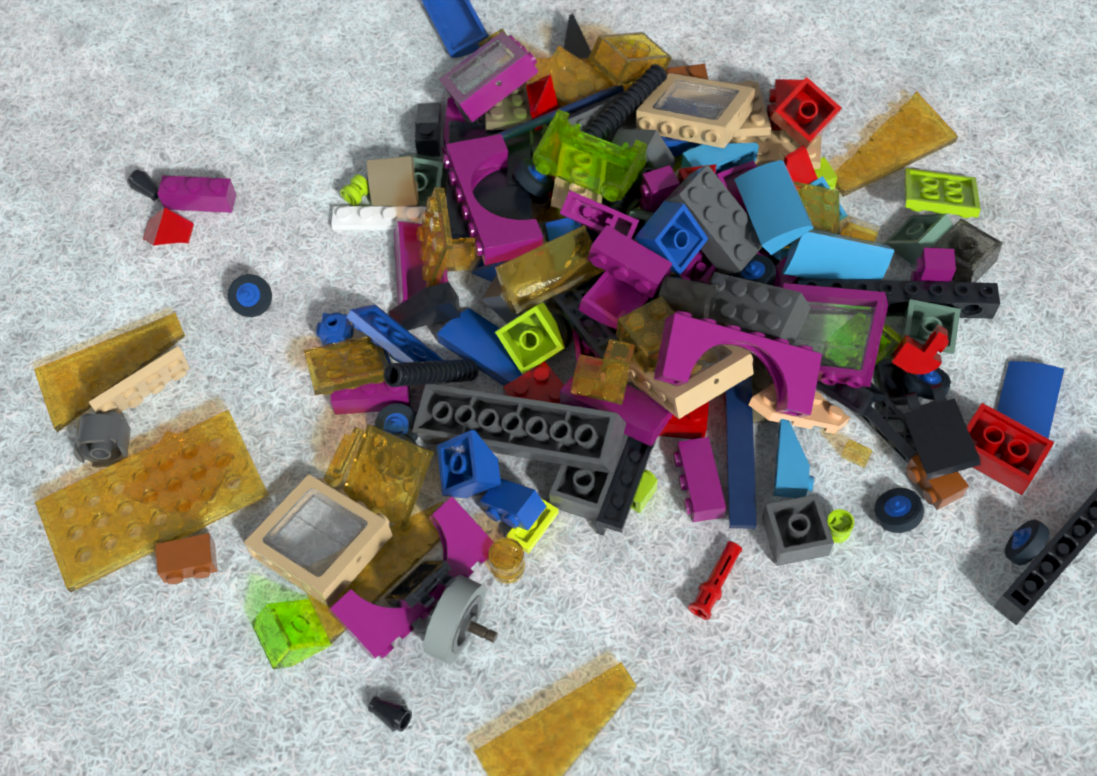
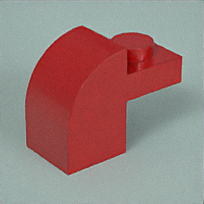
M938 324L924 344L905 334L891 354L892 363L912 374H926L936 370L942 364L941 355L937 352H943L949 343L947 329Z

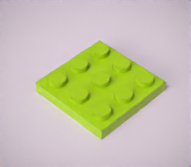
M905 168V208L916 212L925 210L933 211L936 214H955L962 218L979 217L981 208L976 177Z

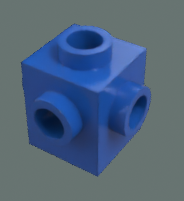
M338 312L332 314L323 313L322 321L317 324L316 334L317 337H320L324 349L348 350L349 341L353 339L354 327L350 325L349 320L346 318L347 315Z

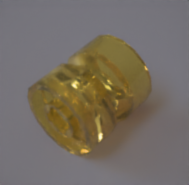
M501 538L491 545L488 557L493 577L504 584L515 583L521 579L525 572L524 551L520 543L512 538Z

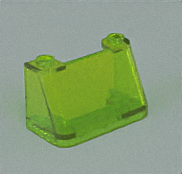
M558 109L533 154V163L536 166V170L541 174L552 175L600 194L609 201L622 200L646 164L647 143L635 140L631 147H629L627 142H624L622 147L580 131V124L575 123L573 126L568 121L569 113Z

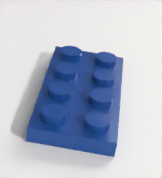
M376 304L351 309L346 317L353 323L352 325L355 329L367 334L376 346L384 348L396 362L444 361Z

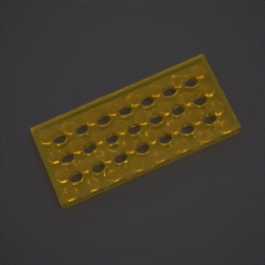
M228 409L36 501L35 505L65 586L72 593L155 552V544L181 539L268 496L269 493ZM213 439H222L219 446L209 447ZM198 450L194 458L185 459L189 451ZM231 459L227 467H218L221 460ZM168 461L173 462L171 469L167 471L161 470L164 463ZM198 471H207V474L203 479H194L195 474ZM149 473V477L145 482H137L141 474ZM240 479L238 487L234 489L228 488L231 480ZM182 482V487L178 491H170L174 483ZM125 485L124 490L120 494H113L116 486ZM216 491V495L212 500H204V495L207 492ZM158 494L155 502L151 504L146 503L149 495ZM93 497H100L97 505L88 506L89 501ZM192 503L189 511L185 513L179 512L181 505ZM132 505V512L129 515L122 516V510L126 506ZM70 508H75L74 515L65 519L64 513ZM167 515V519L163 524L155 525V519L158 516ZM108 517V523L102 528H97V522L101 518ZM142 527V531L138 536L130 537V532L133 528ZM83 529V535L77 540H72L73 533ZM117 539V544L114 548L105 549V545L109 540ZM92 551L89 560L80 562V557L84 552Z

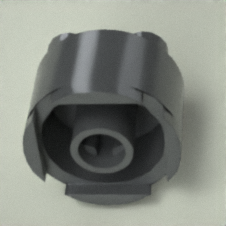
M118 412L83 414L80 416V421L77 425L73 454L82 463H85V460L93 462V467L119 466L122 460H126L128 456L131 428Z

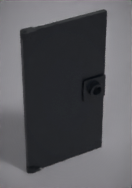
M450 121L449 144L493 136L505 130H486L485 123ZM527 131L504 141L508 149V167L485 176L473 190L475 199L483 208L503 218L514 220L532 219L531 193L518 182L514 175V168L521 160H531L530 131ZM448 169L445 238H471L468 230L469 221L463 218L461 209L463 205L462 202H457L456 186H452L450 183V170Z

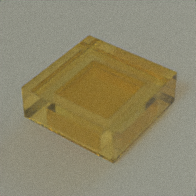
M848 439L841 457L865 468L873 450Z

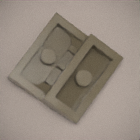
M412 156L367 160L372 206H419L418 183L415 181L414 158Z

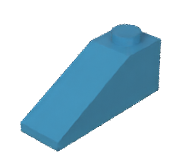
M728 143L725 148H719L703 144L696 148H690L683 153L681 168L717 164L716 174L747 162L756 161L759 145L757 143Z
M781 419L778 430L773 496L788 498L805 497L808 491L812 492L814 476L809 475L810 464L789 420Z

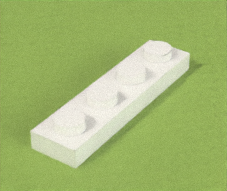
M334 206L331 226L333 230H395L398 221L426 224L427 211L426 207Z

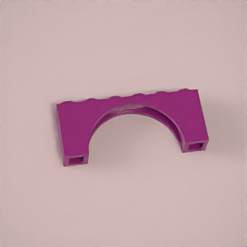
M502 135L446 144V154L443 155V163L445 169L450 170V183L452 186H456L457 202H462L463 218L469 221L468 230L470 237L475 238L477 256H482L484 265L542 254L543 235L536 219L514 220L497 216L483 208L473 195L474 188L485 176L508 167V149Z
M677 311L666 318L654 380L676 386L688 383L695 363L708 349L717 345H734L753 353L768 369L776 389V412L798 418L812 414L822 354L814 352L812 347L805 345L792 346L789 345V341L784 339L770 340L759 332H741L740 327L733 325L723 327L716 325L715 320L708 318L698 320L691 318L692 315L690 313Z
M453 496L428 517L439 534L443 549V560L452 568L448 572L451 577L456 578L462 575L468 578L474 572L471 567L478 561L480 564L484 563L493 554L490 549L496 544ZM440 583L428 593L429 596L435 599L431 605L442 597L445 587ZM350 589L328 611L372 659H376L378 656L383 659L393 650L392 643L398 637L403 640L414 629L412 624L419 617L421 620H424L433 607L430 605L426 609L418 602L412 608L381 607L367 602Z

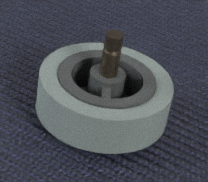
M462 575L457 576L456 580L448 588H445L437 606L431 609L427 619L429 625L424 639V652L448 664L453 663L461 654L471 633L485 638V640L492 643L495 642L498 636V632L491 629L488 630L487 627L477 623L484 605L486 587Z

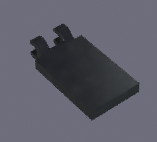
M941 384L931 386L934 401L920 405L916 392L905 394L910 412L903 413L904 419L927 480L981 465L980 457L955 398L946 399Z
M445 560L422 561L384 599L391 606L412 608L418 602L427 609L435 601L434 597L429 596L428 593L438 583L448 588L456 580L448 574L452 568Z

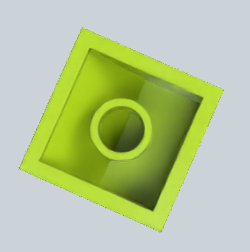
M543 302L495 332L522 375L565 348L557 323Z

